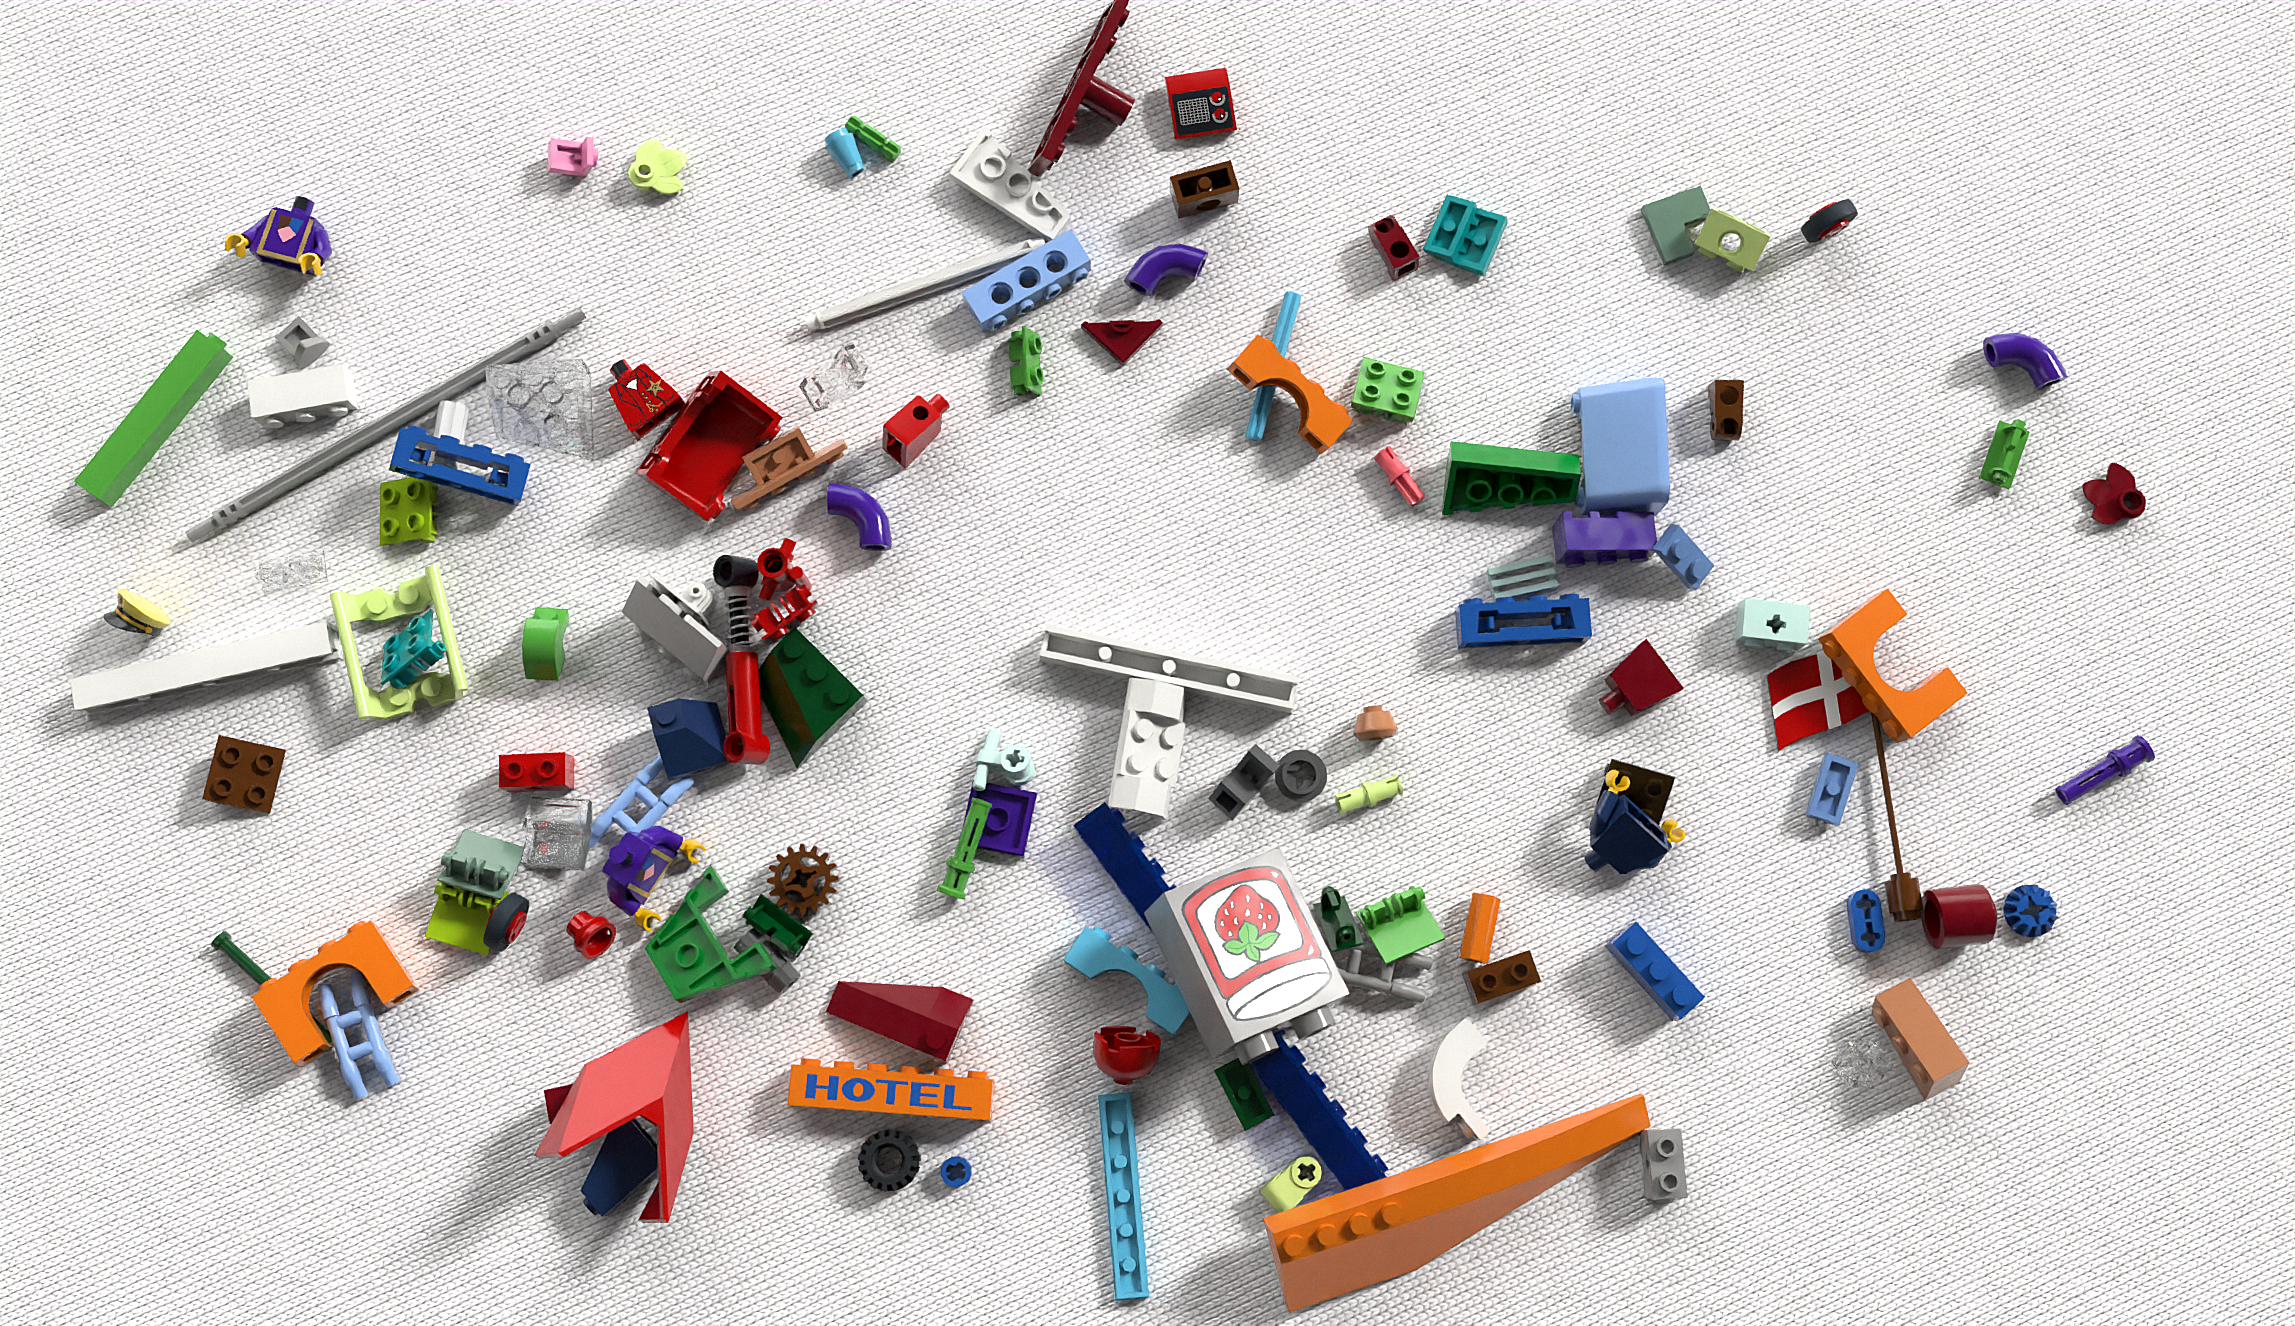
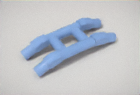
M657 756L636 775V778L620 796L596 819L588 832L587 847L593 848L613 822L626 832L640 833L642 830L652 827L682 797L683 793L694 784L693 779L689 775L682 777L670 786L659 799L645 787L664 769L661 756ZM635 797L639 798L650 808L638 824L623 812Z
M356 971L350 974L352 996L357 1010L339 1016L332 985L328 983L322 984L318 987L321 1012L324 1020H326L341 1065L342 1075L347 1086L350 1087L354 1098L360 1099L366 1096L368 1092L361 1080L362 1077L354 1060L372 1054L378 1072L381 1073L387 1087L397 1084L399 1078L393 1068L388 1050L385 1048L371 1006L364 974L361 971ZM362 1022L368 1041L349 1048L343 1029Z

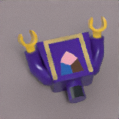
M296 196L291 211L274 207L268 215H265L248 230L241 234L231 233L225 237V250L229 252L235 248L236 256L244 257L246 249H249L260 262L313 276L322 274L321 266L332 254L327 231L316 218L311 216L315 203L301 196Z
M652 826L642 830L640 833L628 831L619 844L610 849L609 859L602 869V872L608 878L607 893L609 900L628 916L634 915L637 926L652 932L653 930L646 925L647 919L653 917L661 921V918L657 913L647 908L641 909L640 906L644 905L678 854V849L681 850L682 854L690 862L699 863L700 861L691 853L696 848L706 851L705 847L692 838L684 841L683 836L661 826Z

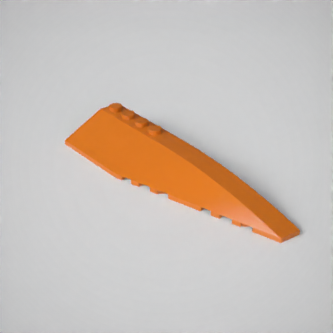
M1638 1094L1263 1218L1287 1311L1290 1313L1415 1271L1639 1134L1641 1130L1649 1128L1651 1125L1644 1095Z

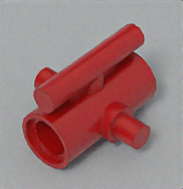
M784 538L780 549L768 548L759 555L757 566L763 576L761 581L763 587L758 596L759 598L770 602L775 591H788L795 584L798 587L805 584L809 591L812 589V584L802 568L798 566L793 567L791 564L794 558L792 552L796 545V542ZM782 567L780 571L773 573L776 568Z

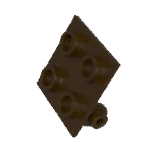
M1611 758L1610 764H1606L1604 776L1606 777L1607 773L1611 770H1617L1619 773L1615 779L1616 785L1620 783L1623 776L1628 777L1630 780L1629 787L1624 791H1619L1617 795L1620 797L1624 794L1659 825L1675 777ZM1604 779V782H1603V785H1602V788H1601V791H1600V794H1599L1597 803H1598V801H1599V799H1600V797H1601L1603 791L1609 789V787L1607 786V784H1606V782H1605V779Z

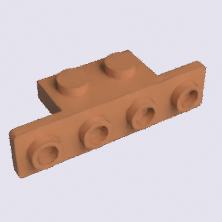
M797 426L743 456L745 464L758 485L730 500L734 510L737 511L742 508L743 511H747L759 504L758 498L770 492L771 495H775L788 487L787 482L798 477L799 480H802L812 475L816 471L815 467L825 461L827 464H831L844 456L842 451L848 448L843 439H839L813 453L803 433Z

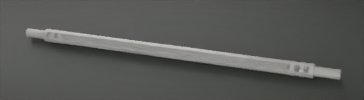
M579 307L554 322L549 320L212 512L213 516L185 531L187 537L191 542H194L219 527L224 529L439 406L440 401L450 400L561 337L559 333L587 317Z

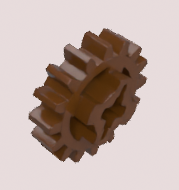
M800 844L799 852H795L789 846L787 847L788 856L783 857L777 854L776 858L780 864L778 866H769V869L775 873L774 877L767 879V883L775 885V888L769 894L771 897L780 896L776 904L778 907L782 908L789 904V914L793 915L797 908L800 909L801 916H807L808 908H812L818 914L820 913L819 904L823 903L830 906L831 902L827 896L829 894H838V891L832 887V883L840 881V877L832 875V872L838 866L835 863H826L830 858L827 852L819 857V847L815 845L810 852H807L805 844ZM802 859H812L820 865L810 868L805 866ZM790 866L791 870L787 879L782 881L784 871ZM802 872L807 876H811L807 880L808 886L805 888L800 884H796L800 880L799 874ZM825 879L824 887L818 895L816 890L819 882ZM795 892L800 893L806 902L794 901L787 895Z

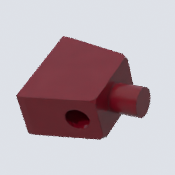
M1645 639L1604 679L1611 691L1601 697L1599 703L1609 715L1623 706L1631 716H1634L1675 696L1684 687L1650 642Z

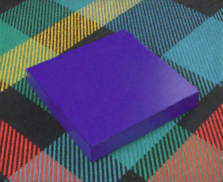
M987 783L983 791H977L971 787L964 823L972 803V797L992 803L977 848L1024 858L1038 794Z

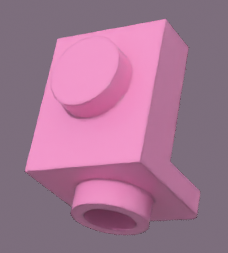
M586 137L583 142L551 138L548 142V172L586 177L592 167L597 165L598 150L593 148V137Z

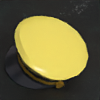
M118 589L117 607L114 611L103 615L104 620L116 628L152 636H159L163 628L171 624L170 618L162 609L126 589Z

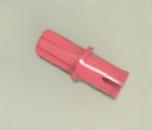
M1390 446L1382 449L1374 456V460L1390 479L1388 483L1396 486L1410 506L1419 504L1425 498L1424 493L1410 476V468H1405Z

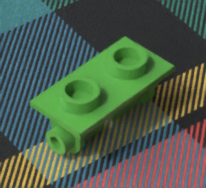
M1022 326V331L1011 332V337L1008 339L1010 361H1020L1021 364L1010 367L1011 389L1014 390V395L1017 396L1026 395L1027 389L1037 395H1042L1041 384L1044 382V374L1040 367L1042 342L1039 334L1026 326Z
M1999 420L1979 479L2008 490L2011 488L2030 433L2025 428L2026 423L2024 421L2013 420L2012 424Z

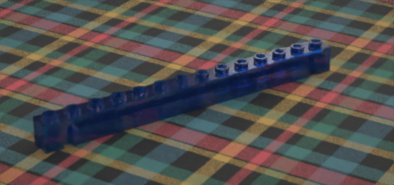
M1104 802L1074 824V830L1153 934L1144 912L1164 892L1177 887L1175 884L1169 887L1161 877L1165 874V871L1155 858L1149 861L1142 852L1146 846L1134 831L1129 834L1122 824L1126 819L1119 809L1109 808L1106 802ZM1285 1030L1273 1033L1279 1048L1249 1064L1337 1179L1344 1191L1386 1178L1387 1176L1384 1173L1389 1170L1377 1153L1373 1156L1369 1154L1364 1147L1368 1141L1357 1126L1352 1129L1343 1119L1347 1116L1346 1111L1336 1099L1330 1102L1323 1092L1327 1088L1325 1083L1315 1071L1309 1074L1302 1063L1306 1061V1058L1295 1044L1289 1047L1282 1036L1286 1034Z

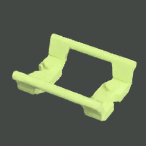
M438 565L426 567V576L401 582L400 589L395 594L389 595L382 588L358 595L346 592L330 594L359 720L368 718L377 720L393 719L414 713L416 704L422 700H427L431 706L436 707L465 697L464 691L468 690ZM434 603L443 644L446 648L449 673L445 675L437 672L421 674L405 688L395 689L390 685L386 691L381 693L365 686L350 622L373 620L378 623H387L424 611L428 604Z

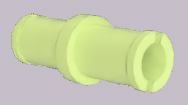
M1395 774L1392 777L1371 784L1369 781L1361 783V787L1342 794H1336L1334 797L1337 808L1340 809L1339 812L1343 815L1346 812L1366 805L1369 808L1377 806L1378 801L1403 794V787L1398 775Z

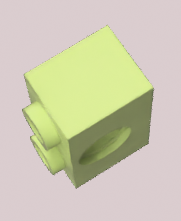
M1712 207L1695 239V244L1700 246L1698 252L1715 259L1716 255H1719L1728 260L1727 266L1743 273L1745 268L1753 271L1771 236L1770 233L1716 207ZM1729 233H1734L1740 238L1739 246L1732 250L1724 248L1721 243L1722 238Z

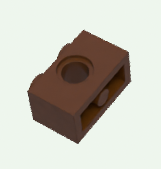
M1231 160L1170 176L1169 191L1178 219L1238 203L1240 189Z
M1530 950L1462 973L1473 1005L1541 982Z

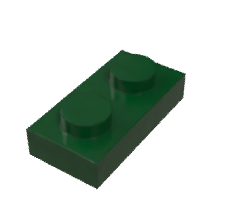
M1236 1058L1214 1070L1244 1131L1274 1116L1249 1064L1242 1065L1239 1058Z

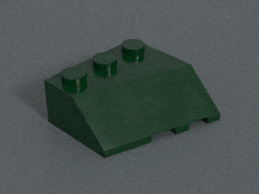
M796 627L770 651L759 668L760 694L797 770L868 702L864 695Z

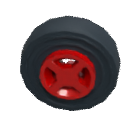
M1850 199L1832 202L1812 214L1800 229L1809 243L1823 241L1835 236L1848 227L1850 222L1858 215V212Z
M510 893L495 907L488 919L483 942L487 947L502 952L518 937L527 919L530 906L529 900L519 894Z

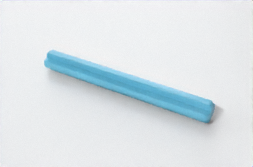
M1287 291L1284 294L1272 337V342L1276 345L1277 352L1284 358L1301 301V295L1291 291ZM1276 386L1258 387L1245 434L1247 439L1253 441L1262 440Z

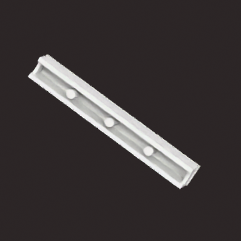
M326 621L68 679V683L71 685L74 711L85 710L86 715L89 716L342 659L337 635L338 629Z
M1046 624L1042 649L1039 655V661L1127 680L1129 678L1158 680L1184 687L1189 693L1289 714L1293 713L1299 684V677L1048 624Z

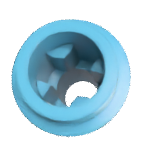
M841 128L832 132L824 139L827 144L825 149L844 172L847 173L848 177H853L865 169L853 133H848L846 128Z

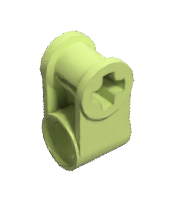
M1300 1156L1282 1172L1280 1171L1261 1188L1259 1193L1277 1213L1292 1209L1319 1182L1322 1175L1321 1166L1311 1156ZM1303 1163L1309 1166L1312 1163L1315 1166L1312 1169L1314 1175L1312 1179L1309 1180L1307 1177L1300 1179L1298 1177L1300 1174L1298 1166Z

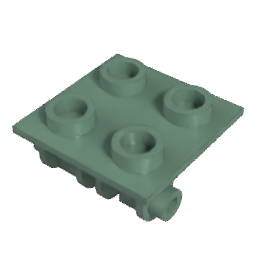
M465 829L454 850L451 853L445 852L443 854L441 865L444 868L437 881L501 900L527 852V848Z

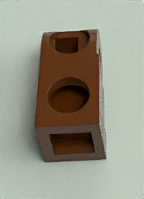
M1714 380L1708 385L1711 415L1710 435L1712 440L1739 441L1743 426L1744 380Z

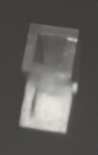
M853 342L842 345L830 363L810 369L800 383L799 388L814 412L834 406L856 393L866 383L863 376L869 368L863 356L858 352Z

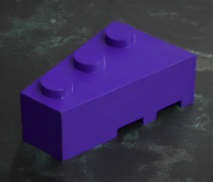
M1562 512L1552 526L1556 564H1565L1567 568L1582 567L1585 565V562L1597 561L1598 565H1611L1617 563V559H1629L1631 563L1648 561L1649 557H1652L1655 553L1652 549L1657 543L1654 512H1616L1615 515L1600 516L1599 512H1589L1586 518H1573L1572 512Z

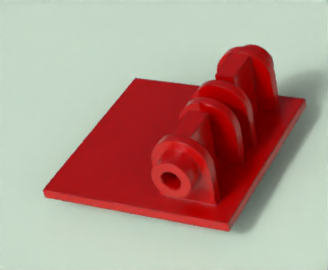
M805 584L801 587L796 585L795 588L784 595L795 611L792 612L780 596L778 599L788 611V616L784 618L772 602L770 604L780 617V621L776 619L767 606L759 613L754 614L755 618L750 622L757 632L762 629L765 630L767 634L761 637L763 640L770 637L772 642L789 632L786 625L796 618L802 623L815 614L816 611L813 607L818 602L816 600L812 603L808 601L807 598L812 594Z

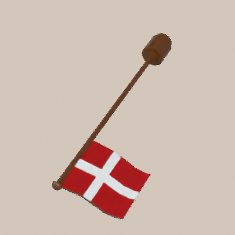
M1824 652L1791 661L1767 675L1778 752L1801 738L1840 727L1869 712L1864 706L1860 694L1845 681L1841 669ZM1871 712L1897 874L1890 875L1891 881L1884 882L1889 914H1893L1894 922L1921 919L1920 911L1924 910L1919 879L1911 878V873L1903 872L1880 723L1877 716Z

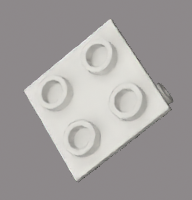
M649 570L648 574L654 579L652 586L660 594H665L673 602L677 600V606L686 615H690L698 623L702 620L706 625L710 626L711 623L706 617L714 609L716 601L702 583L696 582L691 584L682 595H679Z

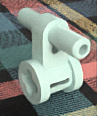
M995 728L989 729L984 747L979 750L976 765L978 768L972 785L977 791L985 790L990 770L1006 773L1008 780L1015 785L1027 784L1035 775L1034 764L1025 747L1011 745L1003 752L996 751L1001 732Z

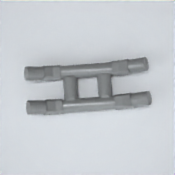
M1320 931L1326 946H1329L1324 932ZM1364 941V945L1345 949L1350 951L1346 970L1337 968L1345 984L1420 1003L1424 1001L1426 996L1425 990L1392 982L1391 979L1395 962L1430 970L1433 964L1431 957L1412 953L1387 965L1382 959L1379 976L1376 978L1359 974L1363 954L1381 958L1372 942Z

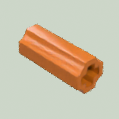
M1472 893L1459 958L1488 964L1501 901L1500 898L1487 894Z

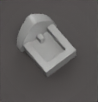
M299 316L275 337L294 357L295 363L300 369H304L316 361L330 346V343L325 338L319 337Z

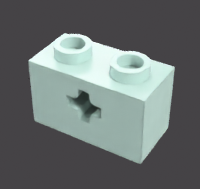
M1745 598L1737 607L1735 642L1744 643V647L1748 649H1764V646L1777 647L1776 651L1781 653H1796L1797 650L1808 644L1810 606ZM1770 621L1772 622V627L1778 628L1775 633H1772V627L1766 626Z

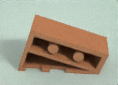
M1909 978L1877 995L1872 1005V1015L1877 1024L1886 1031L1893 1047L1899 1054L1924 1100L1926 1101L1958 1084L1970 1062L1912 979Z

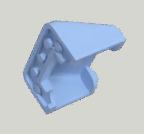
M1644 378L1578 388L1575 394L1571 395V412L1576 413L1578 420L1581 419L1584 479L1581 482V486L1578 487L1575 505L1580 506V516H1588L1589 512H1599L1600 516L1615 515L1616 512H1654V515H1658L1668 503L1670 495L1664 379Z

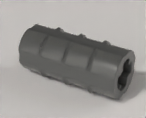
M752 928L739 939L734 949L741 954L756 942L761 943L777 967L774 971L763 974L761 977L779 995H782L801 975L790 964V961H787L767 941V938H764L755 928Z

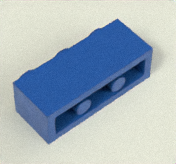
M1637 922L1628 924L1605 945L1609 952L1672 1021L1681 1020L1705 998Z

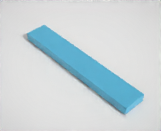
M1132 1093L1098 1095L1115 1301L1149 1298Z

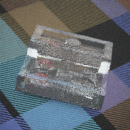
M531 797L522 825L528 831L519 862L528 868L584 871L591 838L592 802L588 799Z

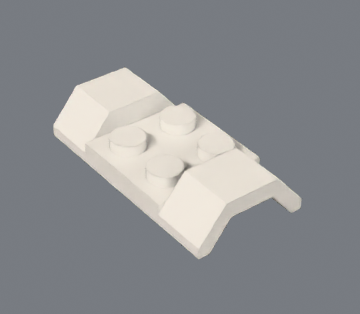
M1129 678L1108 807L1133 810L1154 815L1158 819L1167 820L1171 790L1176 786L1186 725L1183 723L1187 691L1184 687L1158 680Z

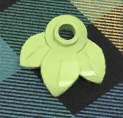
M650 139L637 149L636 161L629 167L628 178L634 187L639 190L647 191L654 189L664 195L677 193L683 190V185L676 175L685 167L687 156L676 149L663 150L658 139ZM639 172H648L650 174L641 175Z

